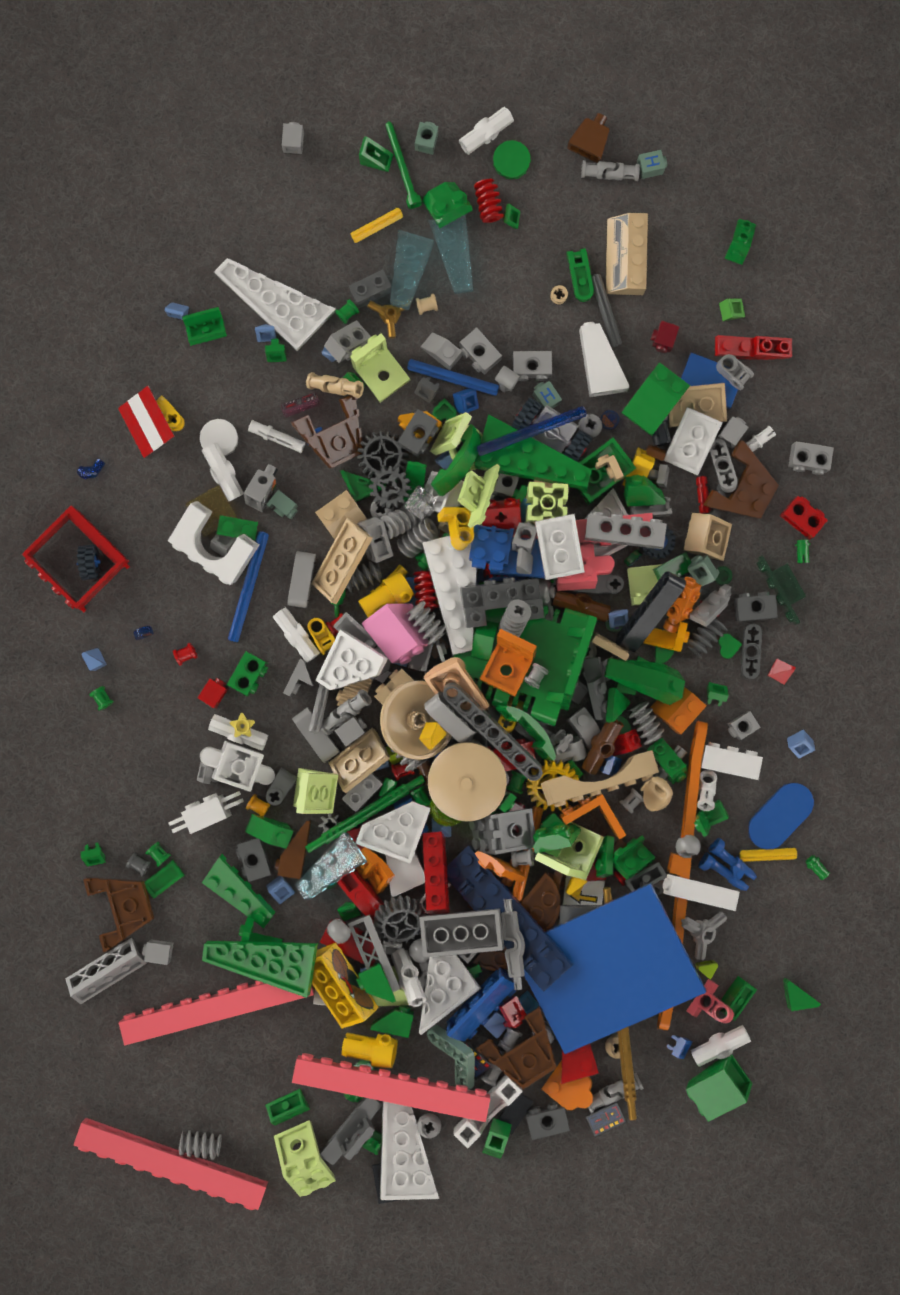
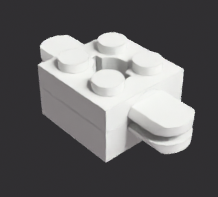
M224 741L221 750L205 747L200 752L201 762L204 765L215 768L212 774L214 780L251 792L254 782L269 785L275 778L273 769L261 764L264 755L260 752L228 741Z
M240 791L225 798L223 794L218 796L215 793L203 798L204 803L200 804L197 801L185 806L186 810L181 812L182 817L168 822L171 826L180 821H185V824L172 829V832L175 833L188 827L190 834L232 816L229 808L244 802L242 798L228 805L226 801L241 795Z

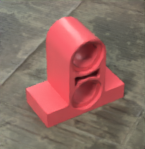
M710 979L704 985L706 993L695 997L686 1010L694 1017H697L703 1010L721 1023H729L734 1017L733 1010L713 995L719 985ZM706 997L711 998V1004L708 1007H705L703 1004ZM725 1008L727 1010V1016L724 1019H721L719 1017V1012L721 1009Z

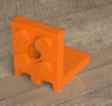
M500 629L497 634V645L480 680L516 697L536 656L537 646ZM507 665L511 667L512 672L510 675L505 676L500 672L501 668Z
M603 794L593 797L586 795L583 800L578 801L579 804L576 806L569 805L561 810L562 814L559 815L562 822L567 825L598 806L614 835L619 839L626 836Z

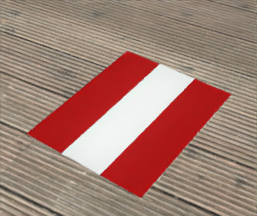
M149 386L118 408L143 458L174 437Z

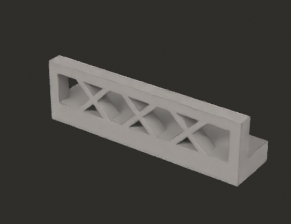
M370 914L348 923L366 969L370 967L372 958L379 960L392 991L399 990V984ZM364 922L367 928L365 935L356 934L353 926ZM358 937L363 939L361 944ZM365 940L372 942L374 945L372 955L364 952L362 949Z
M134 939L126 940L65 978L70 997L79 1004H82L147 964V962H144L145 957L138 952ZM130 946L132 951L122 955L124 950ZM115 957L113 963L107 966L108 960ZM97 967L98 970L96 974H94L93 976H89L92 969ZM82 978L80 983L74 987L73 981Z

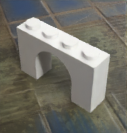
M198 501L190 503L168 542L177 551L187 554L191 561L198 562L204 566L205 571L218 576L222 583L232 585L239 579L259 544L243 534L237 537L225 557L212 556L204 549L201 543V531L211 516L212 511Z

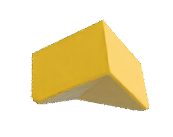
M426 722L419 739L429 750H432L447 733L437 722Z
M571 877L565 891L569 895L578 897L583 886L588 881Z

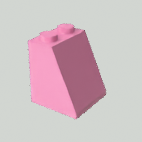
M386 604L362 622L364 629L391 663L406 664L411 661L414 655L424 652V648L428 646V638L423 639L425 632L418 633L421 626L413 627L415 619L408 621L411 614L407 613L413 608V604Z

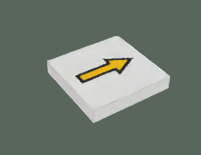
M566 876L562 905H602L604 880L588 881L583 886L580 895L576 897L567 894L565 891L571 876Z

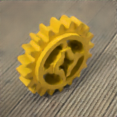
M544 760L542 777L547 776L541 781L539 779L526 782V787L529 788L527 794L531 795V802L536 801L537 807L543 804L544 810L548 807L545 795L538 790L542 789L541 783L558 778L557 773L574 780H579L578 775H575V769H570L569 763L563 766L562 760L558 764L555 763V760L551 761V764ZM531 769L533 775L538 774L539 769ZM566 800V807L569 806L568 800ZM549 805L551 811H554L555 805Z

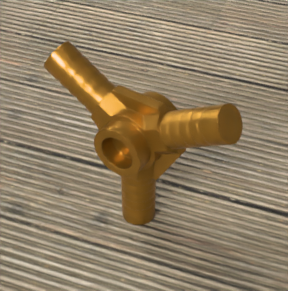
M407 299L397 306H381L370 300L367 307L379 313L383 322L387 324L388 338L394 339L396 338L395 324L401 315L400 312L410 307L411 303Z

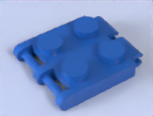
M475 525L474 539L471 543L469 561H472V567L485 569L486 563L490 564L489 570L503 572V567H508L514 529H500L494 525L492 527Z

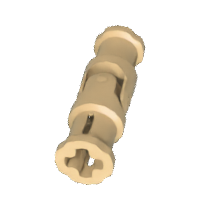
M312 372L308 374L306 386L311 390L316 388L322 392L343 396L348 394L353 395L355 398H360L364 390V385L361 381L352 382L346 378L329 375L318 376Z

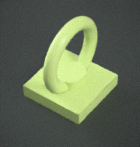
M465 412L445 421L430 451L434 455H438L449 450L453 460L457 455L456 447L461 443V437L468 428L472 416ZM476 429L480 434L482 440V433L478 429ZM475 461L470 470H475Z

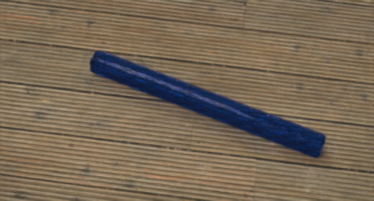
M584 406L480 444L477 446L478 454L480 456L586 417V409Z

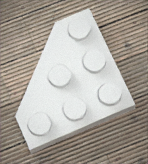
M340 630L315 681L329 690L342 688L379 676L388 658L345 630Z
M412 801L362 824L355 844L410 864L431 808Z

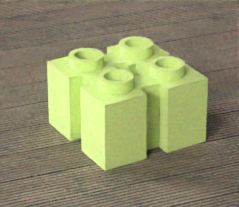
M529 482L526 503H531V505H528L526 509V522L535 525V521L567 515V507H563V505L568 500V484L553 483L551 488H545V483ZM546 502V503H548V506H551V507L546 508V507L543 506V505H544V503Z

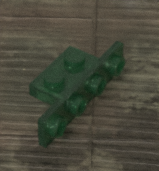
M763 555L758 557L757 560L759 562L756 564L762 573L765 572L768 577L766 582L770 589L774 588L777 593V602L786 609V618L790 623L793 622L794 625L799 624L800 620L791 605L805 598L806 595L788 563L771 571Z

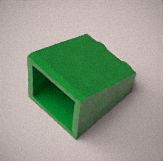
M731 1054L727 1058L719 1059L688 1082L686 1092L688 1097L697 1105L699 1113L709 1122L747 1103L753 1083Z

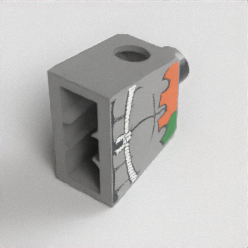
M268 464L264 471L257 470L243 493L246 505L263 512L276 487V478L274 477L278 471L276 467Z

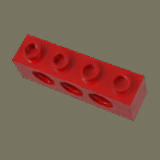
M442 831L422 833L426 910L430 915L450 913L446 839Z

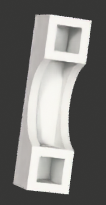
M504 1075L497 1082V1085L493 1086L488 1092L490 1094V1104L486 1122L463 1118L454 1127V1136L469 1148L480 1137L490 1120L501 1109L509 1106L523 1092L522 1088L507 1075Z

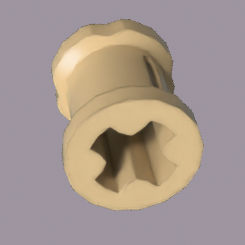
M434 294L423 299L415 298L419 315L430 310L438 311Z

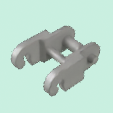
M564 729L559 730L549 738L553 746L556 743H560L555 748V754L560 755L559 750L564 752L569 747L568 744L573 740V736L571 734L566 735Z

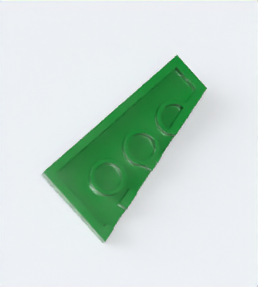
M221 854L202 883L247 917L255 919L254 922L262 928H265L275 914V911L260 894H256L251 889L252 885L247 880L244 881L237 874L239 871L234 866L231 867L225 861L227 858Z

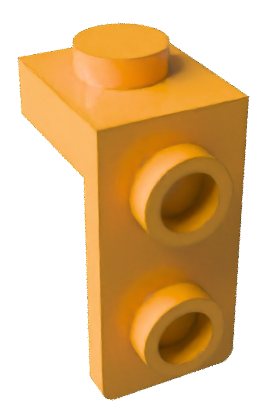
M680 622L677 633L654 628L643 643L681 652L683 642H688L690 632L686 631L688 623Z

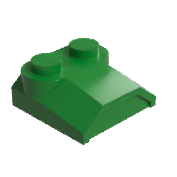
M455 182L440 184L428 191L422 199L424 206L439 228L473 210L467 195L460 190Z
M568 823L567 825L559 824L553 827L537 829L533 835L535 853L571 847L580 834L581 828Z

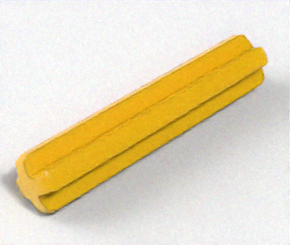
M396 208L351 232V237L357 243L403 217V214L399 208Z
M795 848L741 850L739 857L743 862L797 859V850Z

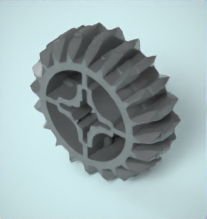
M380 430V436H376V433L373 432V439L366 436L368 443L361 442L364 449L358 448V452L363 455L357 456V460L363 461L358 465L359 467H365L362 470L363 474L370 471L368 474L369 479L376 475V471L381 474L382 469L379 471L372 468L367 460L378 462L381 468L388 471L387 463L398 459L393 467V471L396 468H399L400 471H405L401 464L407 465L408 461L403 458L409 457V454L403 452L405 449L398 446V441L396 442L397 434L390 438V431L384 436L383 431ZM385 442L395 446L398 453L388 451L385 448ZM379 443V449L368 454L370 448L374 444ZM382 448L385 455L388 456L387 458L385 457L384 465L381 458L378 457L382 453Z
M399 895L397 899L392 897L391 901L385 900L384 905H379V910L375 911L373 921L378 936L383 938L385 942L391 941L392 945L395 942L401 944L402 941L408 943L409 939L415 940V935H421L419 917L425 916L426 913L421 903L417 902L415 898L410 899L408 895L402 898Z

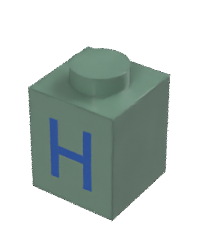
M661 150L639 154L637 164H640L639 173L641 179L664 173L667 167L666 156L662 155Z
M550 381L547 383L541 382L534 387L533 397L538 403L543 405L542 410L546 405L555 408L561 404L562 399Z

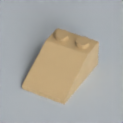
M347 490L315 512L334 540L347 518L352 519L356 524L367 520Z

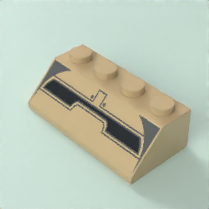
M627 213L607 219V294H644L647 274L648 213Z

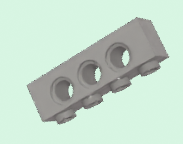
M592 512V515L588 514L584 540L663 549L667 524L662 523V520L651 519L648 522L642 521L643 518L641 517L624 519L623 515L612 514L611 517L603 516L604 513ZM601 524H610L611 531L603 532L600 528ZM623 525L629 526L631 533L628 535L622 534L620 527ZM648 528L650 536H641L640 529Z

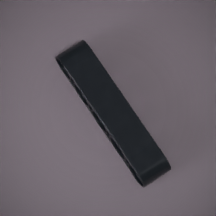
M669 571L665 572L618 633L616 644L631 652H636L683 592L686 580Z

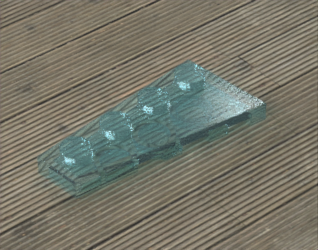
M466 215L461 216L442 228L438 227L434 219L428 220L454 293L474 292Z
M398 230L390 303L393 306L409 310L434 246V240Z
M343 832L295 885L302 897L310 900L327 889V886L331 883H336L345 874H350L359 865L367 863V860L349 833Z

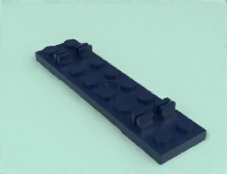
M471 845L467 846L447 866L448 880L474 911L500 908L501 913L505 912L503 900L512 899V909L517 911L519 931L522 933L525 942L523 954L524 970L543 992L546 991L573 966V963L519 903L491 869H484L478 863L479 859L475 855L476 851ZM504 940V946L507 949L514 948V942Z

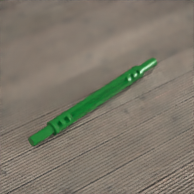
M420 775L406 785L402 784L325 833H322L320 838L305 846L307 851L310 853L325 843L329 844L373 815L410 794L409 791L425 782L423 776Z

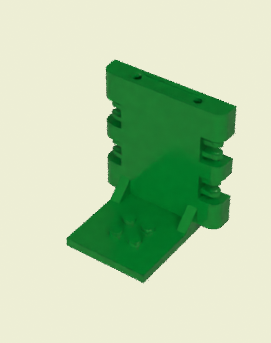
M480 581L478 585H482L484 582ZM545 605L543 608L544 618L528 620L519 638L537 646L536 656L525 677H528L533 669V663L544 667L549 673L543 677L539 684V689L532 687L523 680L516 697L513 698L511 707L518 705V699L521 695L527 697L523 704V711L527 712L531 699H533L535 702L530 716L536 721L555 727L560 709L569 710L593 636L597 617L565 608L561 623L559 624L557 620L560 610L556 609L553 614V620L549 621L545 619L549 606ZM507 607L485 610L486 620L500 623ZM473 627V641L477 627ZM496 635V639H495L493 651H494V649H495V647H496V645H497V635ZM472 651L454 655V657L464 661L465 669L473 681H478L477 687L481 691L482 684H487L481 681L480 677L488 661L471 657ZM505 665L501 668L500 672L507 676L511 674L512 669ZM489 685L485 695L488 700H490L494 689L491 685ZM497 689L492 706H508L511 695Z

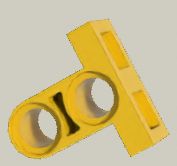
M638 447L632 461L636 469L626 477L633 475L648 477L655 463V458L646 455V450Z
M443 507L437 514L438 522H448L452 546L456 550H464L474 539L473 527H468L472 512L467 508Z

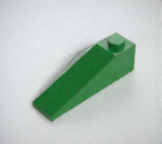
M614 658L607 660L604 677L668 705L682 699L685 680L678 670L662 663L625 661Z

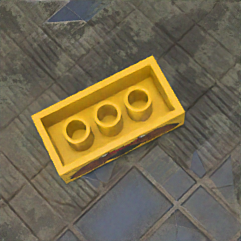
M336 943L317 950L312 985L340 1027L345 1028L366 1021L379 1007L375 1003L374 998L366 993L365 989H360L356 980L359 977L354 971L353 966L348 962L341 948Z

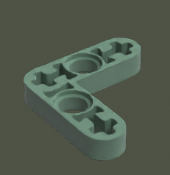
M433 1026L427 1031V1037L432 1044L455 1059V1084L467 1086L468 1090L474 1087L475 1070L473 1051L463 1042L449 1037L447 1031L440 1026Z

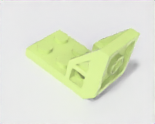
M298 768L293 807L297 808L296 813H333L338 774Z

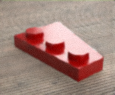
M590 1044L567 1054H564L562 1050L561 1084L599 1074Z

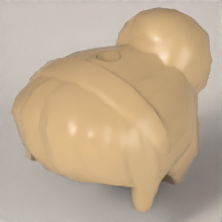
M658 776L646 781L641 788L644 794V804L652 812L666 808L672 799L673 791L666 780Z

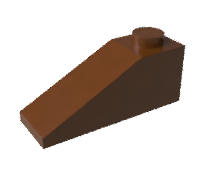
M307 820L287 849L280 856V859L277 858L275 870H278L277 876L295 879L302 878L307 850L305 846L308 844L312 820Z

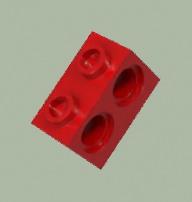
M802 496L795 497L780 515V517L809 540L814 538L828 521L821 510L811 507L810 502ZM794 506H798L801 509L800 515L794 513ZM809 518H813L815 520V527H811L809 525Z

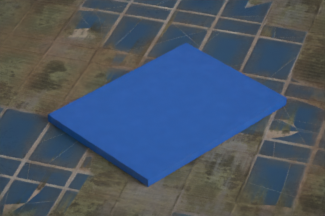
M651 883L545 932L573 963V966L546 991L543 992L524 970L525 978L564 1054L706 993V988Z

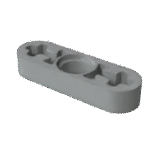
M715 439L710 449V455L720 487L724 492H733L737 488V477L727 445L724 440ZM716 445H719L721 448L722 456L718 457V452L715 450ZM722 461L729 464V467L725 470L718 468V464ZM727 474H728V477H729L730 482H732V485H731V486H728L727 484H725V483H726L725 475H727Z

